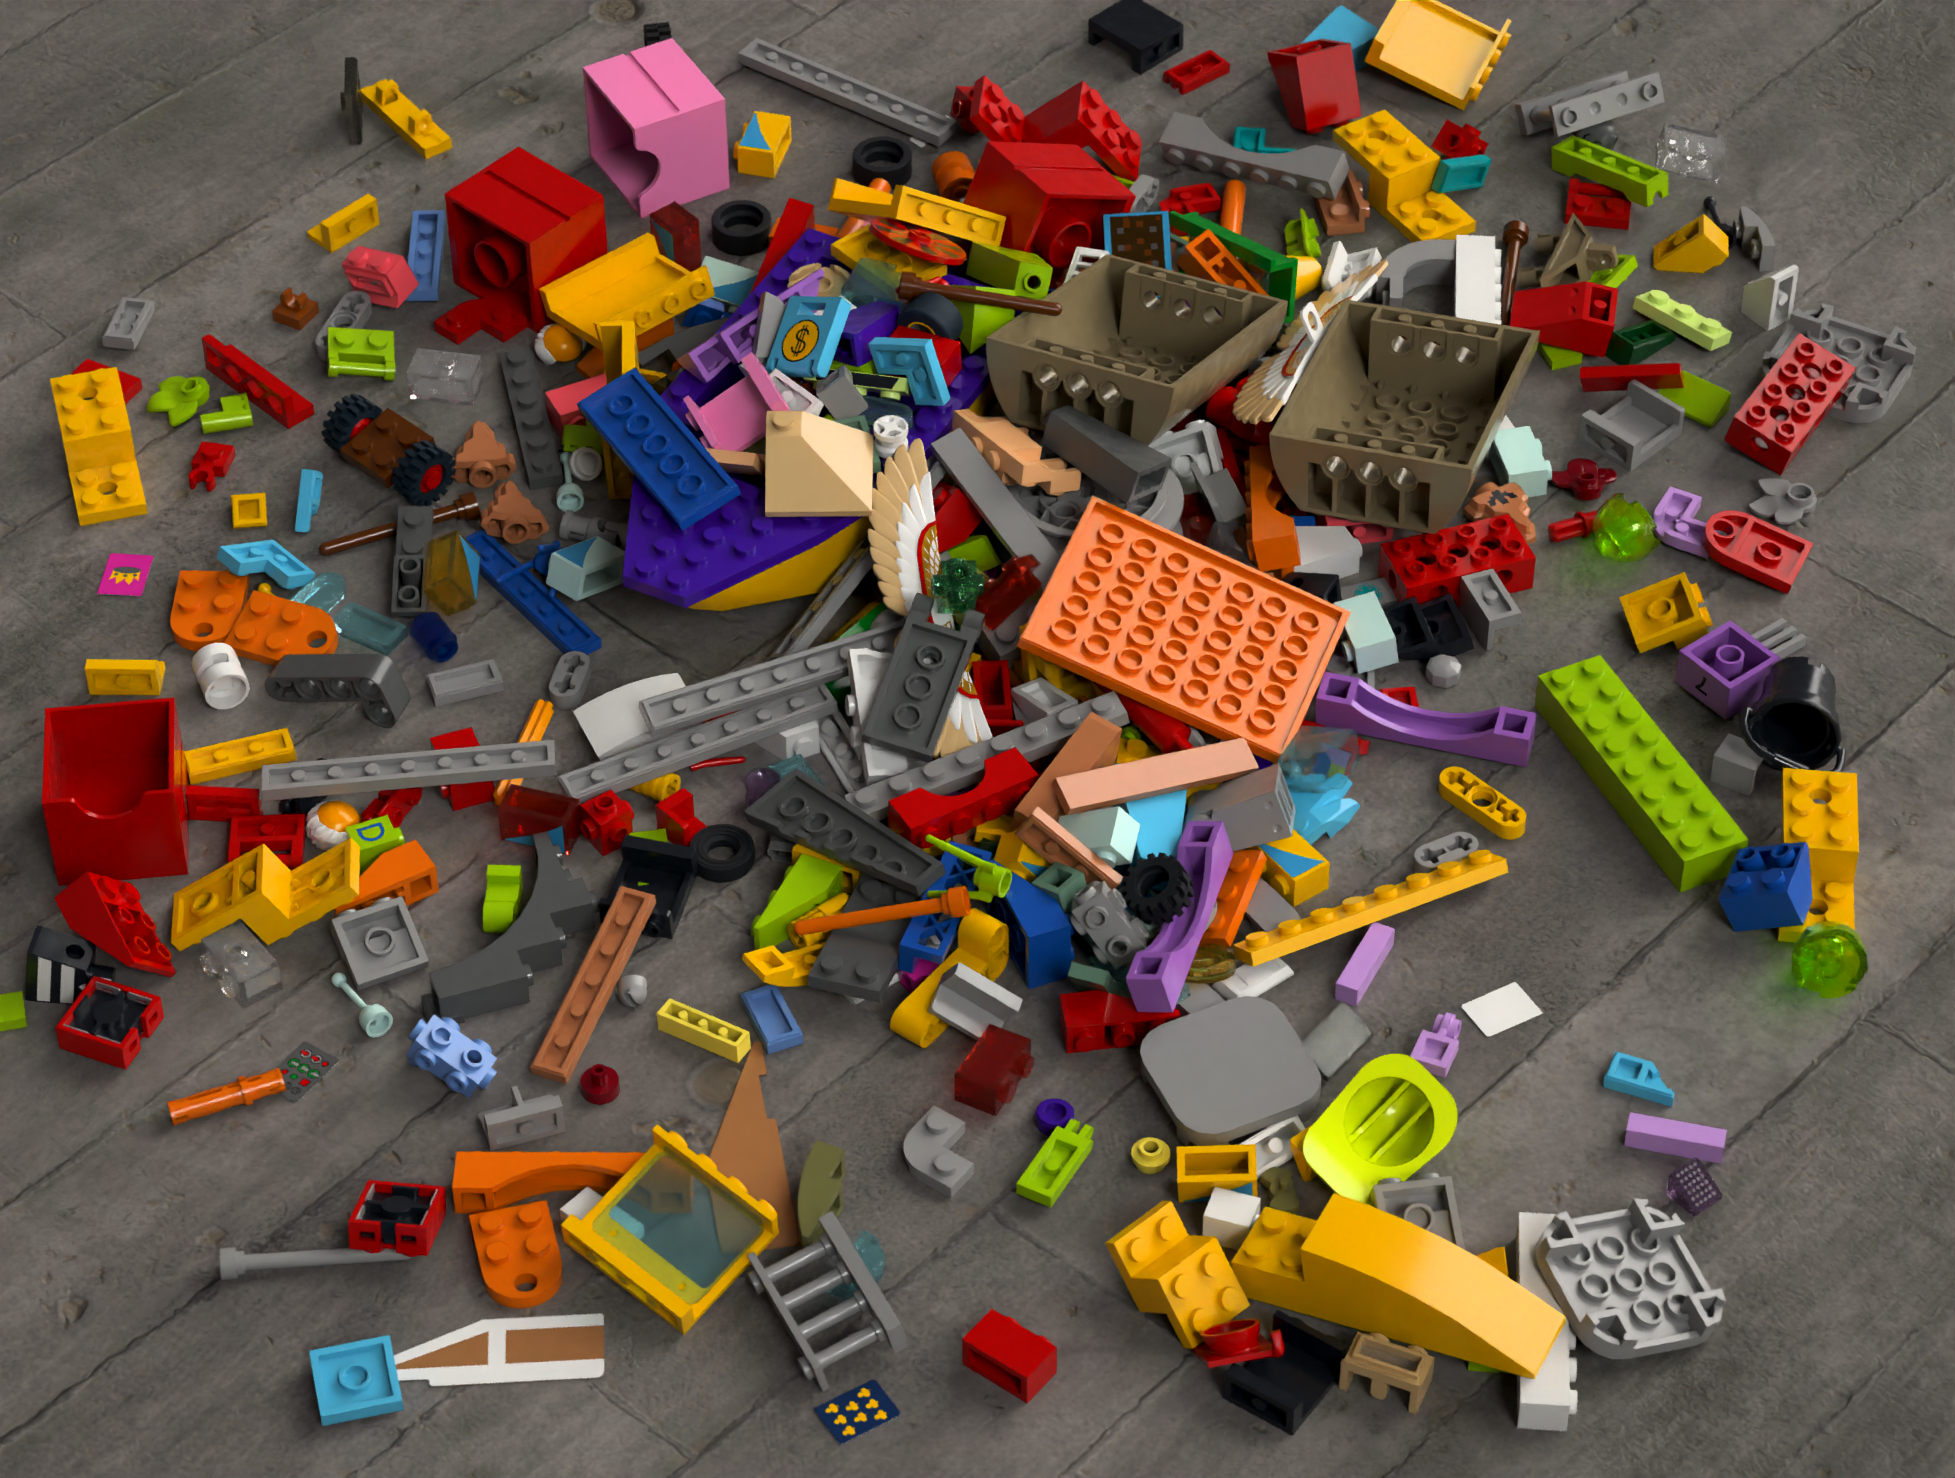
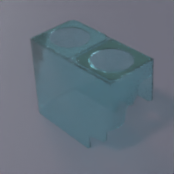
M860 258L841 288V295L857 308L875 301L897 305L899 312L906 306V299L898 298V294L895 292V289L899 287L901 272L894 271L897 267L895 264L869 258Z
M1302 726L1277 760L1289 791L1295 793H1326L1330 789L1343 788L1360 760L1356 730ZM1283 760H1290V762H1291V770H1290L1289 762H1288V761H1283Z

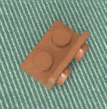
M1351 169L1345 178V184H1342L1335 200L1325 197H1313L1327 236L1364 232L1365 219L1370 218L1368 200H1363L1362 183L1360 180L1356 181Z

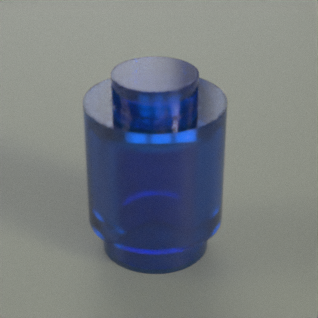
M422 613L414 619L410 627V635L428 658L442 663L454 657L458 651L457 637L438 613Z

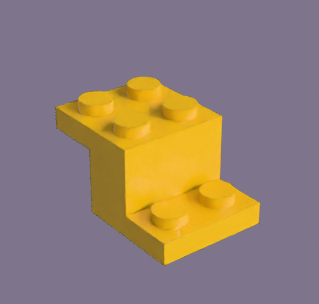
M1161 1201L1105 1242L1140 1312L1167 1314L1183 1348H1195L1203 1341L1200 1332L1214 1325L1229 1322L1250 1306L1216 1236L1188 1235L1172 1201Z

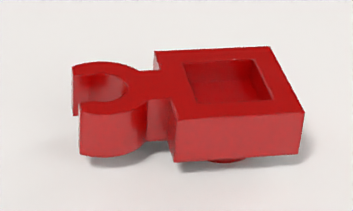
M202 441L191 461L192 471L188 476L190 489H195L199 482H206L207 491H213L216 487L215 476L225 477L236 456L234 446Z

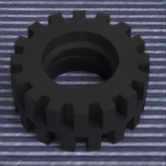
M1159 852L1158 857H1156L1154 853L1147 855V860L1143 861L1142 858L1136 860L1138 864L1136 867L1130 866L1127 869L1129 876H1123L1122 878L1124 886L1121 887V893L1129 909L1145 924L1150 925L1153 922L1155 926L1162 925V920H1165L1167 923L1173 922L1174 915L1180 917L1184 914L1182 908L1190 906L1191 901L1188 897L1194 896L1193 882L1181 863L1172 855L1168 857L1165 853ZM1169 881L1163 892L1154 897H1146L1152 886L1158 882Z

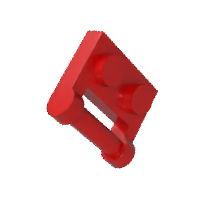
M1570 178L1565 224H1568L1574 212L1584 226L1629 229L1632 201L1628 200L1623 192L1603 184L1579 182L1580 179Z
M305 814L232 816L228 863L242 856V852H249L264 843L271 851L291 850V854H275L287 868L293 870L304 864Z

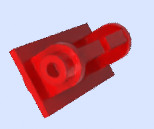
M422 787L380 791L378 793L379 799L374 798L361 813L362 819L360 822L388 815L393 827H400L405 816L413 806L419 803L422 797Z

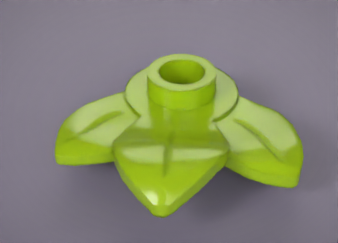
M174 376L167 378L158 384L160 391L150 397L146 411L148 413L168 411L169 423L172 427H175L191 418L196 413L197 408L207 402L210 395L209 384L206 379L198 376L190 378Z

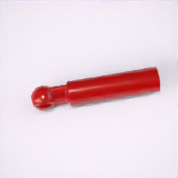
M1092 681L1104 694L1113 691ZM1115 691L1128 713V718L1164 754L1196 748L1188 741L1191 729L1184 722Z

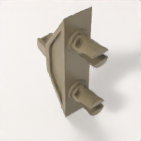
M1573 212L1565 230L1561 234H1537L1538 238L1534 240L1536 254L1552 253L1544 268H1520V272H1517V282L1519 288L1524 289L1527 287L1541 286L1543 288L1589 281L1593 272L1616 267L1619 261L1616 246L1614 244L1593 243L1592 235Z

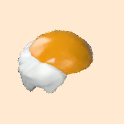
M556 323L555 325L544 326L536 334L537 338L534 341V349L539 359L545 365H550L556 361L566 362L577 358L585 350L587 341Z
M330 800L317 803L307 815V836L317 848L326 851L346 841L345 827L361 823V818L358 810L344 801Z

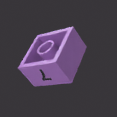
M1730 620L1679 650L1675 682L1726 720L1741 711L1743 707H1748L1760 699L1765 676L1767 677L1770 674L1771 667L1780 661L1781 658Z

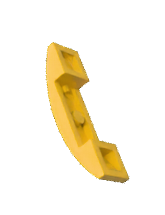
M826 941L783 954L772 945L744 953L742 960L765 983L781 987L808 985V975Z

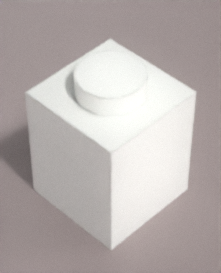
M1214 1187L1203 1215L1202 1236H1216L1220 1246L1239 1250L1260 1216L1261 1198Z

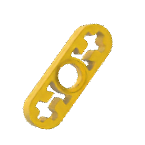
M1448 767L1440 773L1438 792L1447 802L1502 839L1513 840L1524 834L1526 812L1522 807L1464 768ZM1485 799L1491 805L1480 807L1475 805L1473 801Z

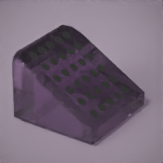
M1697 1157L1669 1175L1666 1194L1693 1217L1723 1197L1722 1192Z

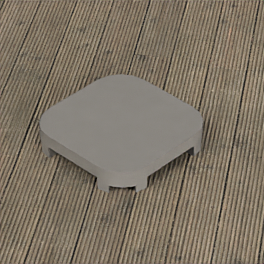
M1821 303L1820 310H1807L1805 312L1797 308L1791 313L1790 323L1770 352L1765 351L1760 381L1764 379L1800 333L1856 367L1845 392L1827 416L1855 424L1870 423L1880 419L1888 411L1913 370L1917 347H1913L1905 338L1906 331L1895 326L1889 335L1832 316L1834 309L1832 305Z
M1243 996L1233 998L1163 1023L1149 1031L1142 1040L1140 1072L1143 1082L1151 1084L1177 1127V1138L1185 1146L1189 1142L1198 1146L1229 1145L1230 1140L1298 1116L1303 1123L1311 1118V1111L1317 1105L1321 1096V1075L1317 1064L1283 1012L1274 1003L1260 997Z
M1633 1199L1628 1209L1572 1219L1567 1211L1554 1216L1536 1245L1535 1257L1539 1269L1573 1331L1586 1347L1598 1355L1610 1359H1631L1693 1347L1706 1342L1720 1322L1722 1307L1726 1302L1722 1288L1710 1289L1679 1234L1685 1225L1676 1213L1670 1218L1660 1210L1648 1207V1199Z

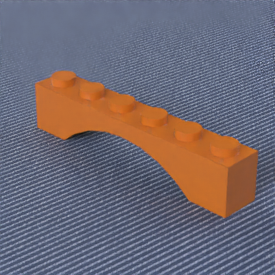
M1270 443L1249 447L1250 460H1244L1246 472L1244 477L1247 490L1245 492L1248 522L1246 524L1248 535L1247 548L1250 561L1257 560L1258 569L1261 572L1301 565L1300 546L1294 518L1284 515L1275 509L1278 501L1287 492L1277 476L1272 461Z
M558 1151L456 1152L452 1184L455 1213L477 1214L502 1209L531 1196L553 1191L584 1190L587 1186L593 1191L607 1194L645 1153ZM662 1158L624 1199L639 1205L652 1215H692L694 1177L669 1158Z

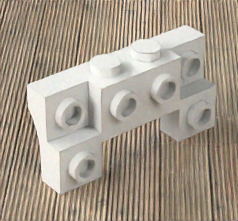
M868 648L849 649L847 666L851 694L845 697V708L847 716L853 717L854 726L850 728L851 746L858 750L859 761H862L865 783L866 786H870L928 762L862 742L864 728L893 653H883Z

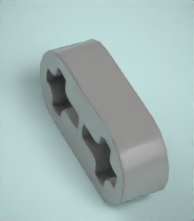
M572 651L562 655L549 683L550 702H552L555 708L568 710L576 707L581 702L591 678V663L588 655L583 652Z
M1455 832L1424 844L1415 851L1413 870L1415 873L1427 874L1437 870V866L1444 862L1465 860L1469 858L1470 853L1478 851L1479 842L1470 833Z

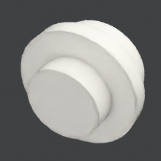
M581 447L571 454L569 468L577 479L590 481L600 474L602 459L592 448Z

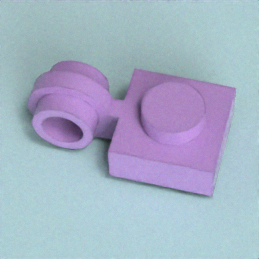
M1452 1013L1438 1014L1432 1032L1422 1030L1410 1057L1417 1060L1430 1074L1446 1078L1459 1050V1040L1457 1039L1460 1034L1462 1021L1456 1019V1015Z

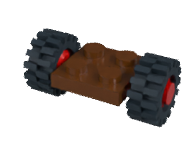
M351 394L350 397L346 395L342 398V404L338 401L334 404L336 408L334 412L329 410L327 415L330 419L324 420L323 426L327 428L322 430V436L325 437L323 439L324 442L341 454L343 459L386 488L395 484L393 487L397 493L415 505L430 506L432 500L435 502L440 500V493L446 494L448 491L445 489L447 484L452 485L453 480L450 476L456 473V469L453 468L456 465L455 460L452 459L453 456L437 446L432 436L391 409L387 408L382 412L381 408L363 396Z

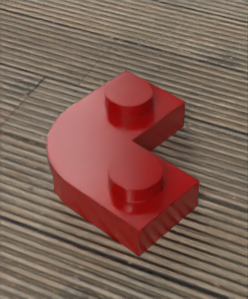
M1211 183L1183 186L1170 190L1169 197L1159 202V211H1168V213L1175 211L1182 215L1191 212L1205 214L1220 210L1221 199ZM1169 225L1170 232L1176 236L1188 235Z
M474 299L463 302L434 321L435 332L456 345L479 330H483L505 343L527 328L525 316L505 304L491 299Z

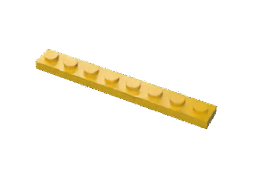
M1489 850L1474 851L1465 860L1444 862L1437 866V870L1427 874L1415 873L1407 876L1405 882L1397 885L1379 886L1374 889V893L1367 896L1346 898L1342 901V905L1337 907L1316 909L1310 913V917L1301 920H1287L1278 924L1277 929L1269 932H1254L1245 937L1246 940L1233 944L1235 958L1255 967L1508 873L1506 858L1492 854Z

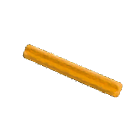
M539 699L534 703L516 743L541 741L554 713L552 702ZM524 778L499 780L493 792L494 803L497 806L509 807L513 803Z

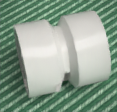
M212 643L199 649L193 656L191 662L192 670L197 682L200 684L206 702L211 707L229 709L244 701L250 690L249 682L244 670L241 668L236 652L230 645Z

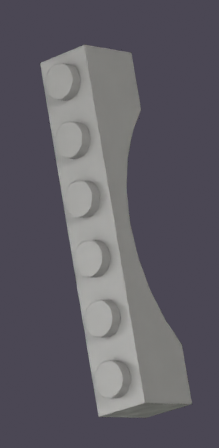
M1178 112L1173 113L1159 140L1166 160L1173 164L1195 166L1202 171H1216L1224 173L1231 178L1241 177L1252 180L1260 185L1270 184L1278 186L1290 192L1294 190L1304 192L1315 198L1325 197L1335 200L1350 170L1344 151L1314 144L1286 153L1263 154L1248 152L1233 147L1219 139L1208 128L1202 118Z

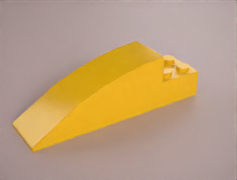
M1333 1193L1317 1221L1265 1206L1231 1261L1232 1270L1246 1298L1365 1332L1381 1333L1393 1340L1417 1345L1428 1350L1535 1380L1566 1322L1563 1314L1484 1260L1409 1221Z

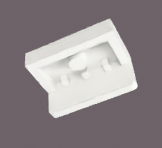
M1341 241L1334 242L1330 255L1327 258L1324 275L1321 277L1323 290L1330 292L1338 282L1343 283L1353 273L1357 275L1367 266L1372 265L1374 267L1378 264L1382 257L1377 247L1347 254ZM1373 286L1358 301L1370 297Z

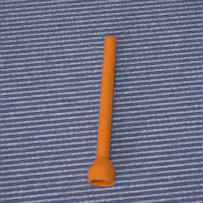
M966 886L949 888L948 892L942 893L939 898L799 920L794 924L793 929L797 935H807L944 912L945 915H952L953 918L970 915L971 903Z

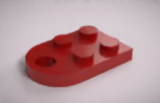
M1735 510L1721 511L1712 515L1702 533L1703 547L1715 561L1787 595L1814 544L1757 517ZM1715 530L1723 531L1728 536L1720 535Z

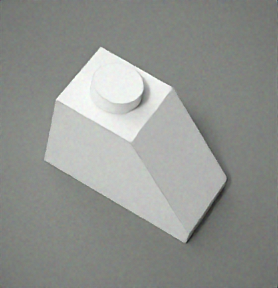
M1794 264L1766 274L1745 285L1741 312L1767 331L1790 320L1791 313L1793 312L1799 267Z

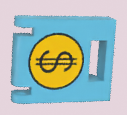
M790 296L766 364L767 372L770 374L776 368L787 377L814 378V375L816 377H826L852 305L842 297ZM812 310H824L823 315H815Z

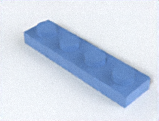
M445 210L413 211L408 266L419 285L406 298V301H439L446 223Z

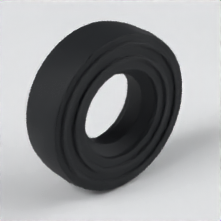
M730 824L711 825L697 832L690 842L689 847L696 848L699 869L697 875L707 881L726 883L738 880L745 876L754 865L755 845L753 839L748 832L738 826ZM716 847H730L736 851L734 857L726 860H716L708 855L709 851Z

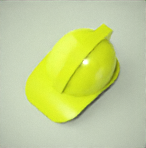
M1386 1054L1377 1057L1360 1069L1307 1131L1302 1146L1303 1156L1309 1167L1336 1194L1371 1206L1369 1194L1373 1185H1377L1378 1181L1386 1178H1400L1401 1182L1406 1181L1444 1149L1456 1129L1458 1119L1456 1103L1448 1090L1414 1058L1404 1054Z

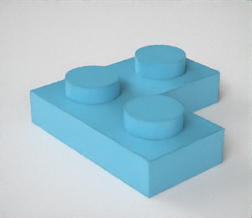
M875 337L868 344L878 374L906 375L916 405L944 406L951 399L932 339Z
M274 540L220 546L216 558L228 567L232 574L247 576L251 573L265 572L276 581L277 585L285 589L312 585L315 576L314 571Z

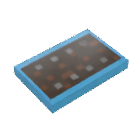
M1168 211L1103 214L1105 251H1109L1110 255L1172 271ZM1155 292L1156 297L1161 300L1160 296Z

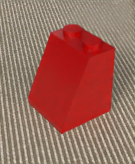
M1317 39L1267 52L1293 128L1305 130V134H1315L1324 131L1323 126L1332 124L1333 127H1341L1351 123V119L1362 117L1351 43Z

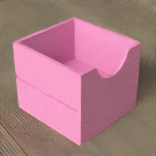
M673 38L631 51L630 55L621 54L583 67L589 155L640 218L730 188L725 98Z

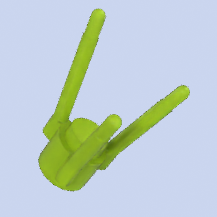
M926 835L925 840L977 868L973 883L974 886L979 888V891H968L970 899L991 903L993 896L1003 898L1007 894L1012 882V871L1010 869L984 861L932 835ZM930 890L927 892V896L929 898H939L942 893H946L948 890Z

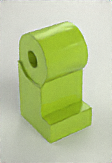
M488 865L486 874L487 888L483 905L484 933H505L520 917L524 892L521 866Z

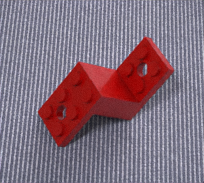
M985 75L975 81L969 119L990 141L1078 145L1081 149L1089 145L1118 177L1133 182L1138 179L1142 146L1140 136L1136 131L1130 130L1122 122L1120 115L1115 110L1110 109L1102 101L1100 94L1095 89H1091L1083 80L1024 116L1021 108L1016 104H1012L1004 95L1002 89L997 84L992 83Z

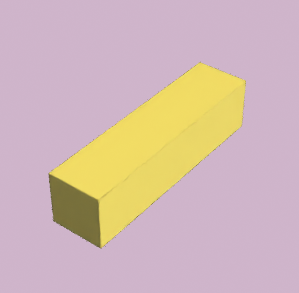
M669 998L656 1013L658 1030L736 1063H739L751 1049L749 1031Z

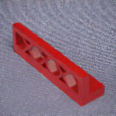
M210 334L201 338L206 369L238 393H247L250 402L284 427L290 429L314 415V407L310 401L232 344L225 346Z

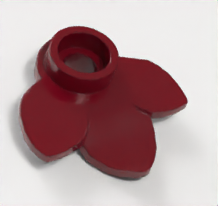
M1576 458L1568 462L1567 470L1552 471V479L1550 481L1557 487L1571 488L1574 491L1575 498L1589 501L1598 499L1605 485L1616 481L1617 473L1612 468L1598 469L1597 464L1590 459Z

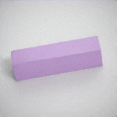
M1377 922L1371 924L1336 982V1000L1357 1007L1394 945V928Z
M1630 1112L1624 1146L1721 1164L1727 1130Z

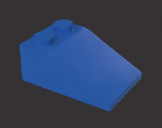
M995 860L987 861L998 866L1004 867ZM1012 872V882L1007 894L1003 898L993 896L991 903H987V914L1008 925L1010 957L1028 989L1069 978L1070 961H1073L1075 958L1071 944V935L1075 934V928L1070 920V914H1064L1056 899Z

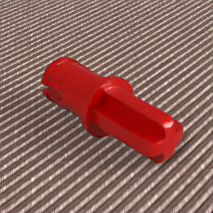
M1606 506L1592 512H1576L1572 518L1550 524L1547 530L1549 538L1553 542H1561L1578 536L1587 538L1590 533L1614 527L1616 517L1612 508Z

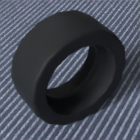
M887 136L868 138L860 142L853 150V176L858 184L866 187L869 186L873 179L882 178L890 184L891 190H894L895 185H905L911 178L912 152L909 146L900 139ZM880 160L896 163L887 167L869 165L871 162Z
M735 200L722 204L714 211L711 217L713 244L720 251L729 255L748 256L759 253L769 246L768 236L772 230V219L770 211L764 205L755 201ZM741 224L756 227L755 229L741 232L727 229Z

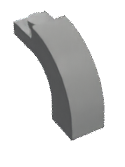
M1432 239L1417 241L1404 245L1390 253L1385 258L1387 259L1388 266L1378 277L1375 302L1382 303L1384 306L1402 308L1403 296L1415 287L1422 285H1454L1456 240Z

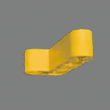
M972 908L970 915L964 916L958 929V948L896 1008L890 1020V1030L922 1048H927L950 1026L928 1011L942 974L961 962L994 982L1001 975L1008 962V925L977 908Z

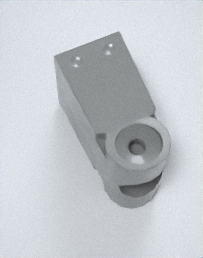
M1279 763L1219 784L1217 789L1194 792L1187 803L1182 834L1188 821H1223L1233 852L1292 837L1296 807Z

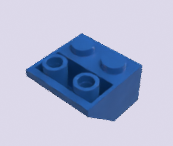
M1806 842L1781 843L1779 845L1761 847L1751 846L1737 850L1718 898L1735 932L1804 924L1813 900L1809 847Z

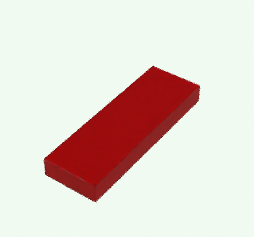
M1679 363L1580 368V381L1583 392L1628 390V383L1633 379L1650 389L1684 388V376L1681 364Z

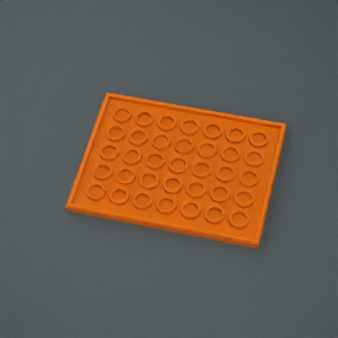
M1092 495L1019 639L1017 647L1224 741L1244 737L1252 754L1272 763H1279L1282 767L1351 612Z

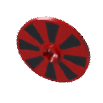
M878 218L871 221L870 232L879 240L902 252L946 265H961L966 259V252L961 247L934 232L892 219Z

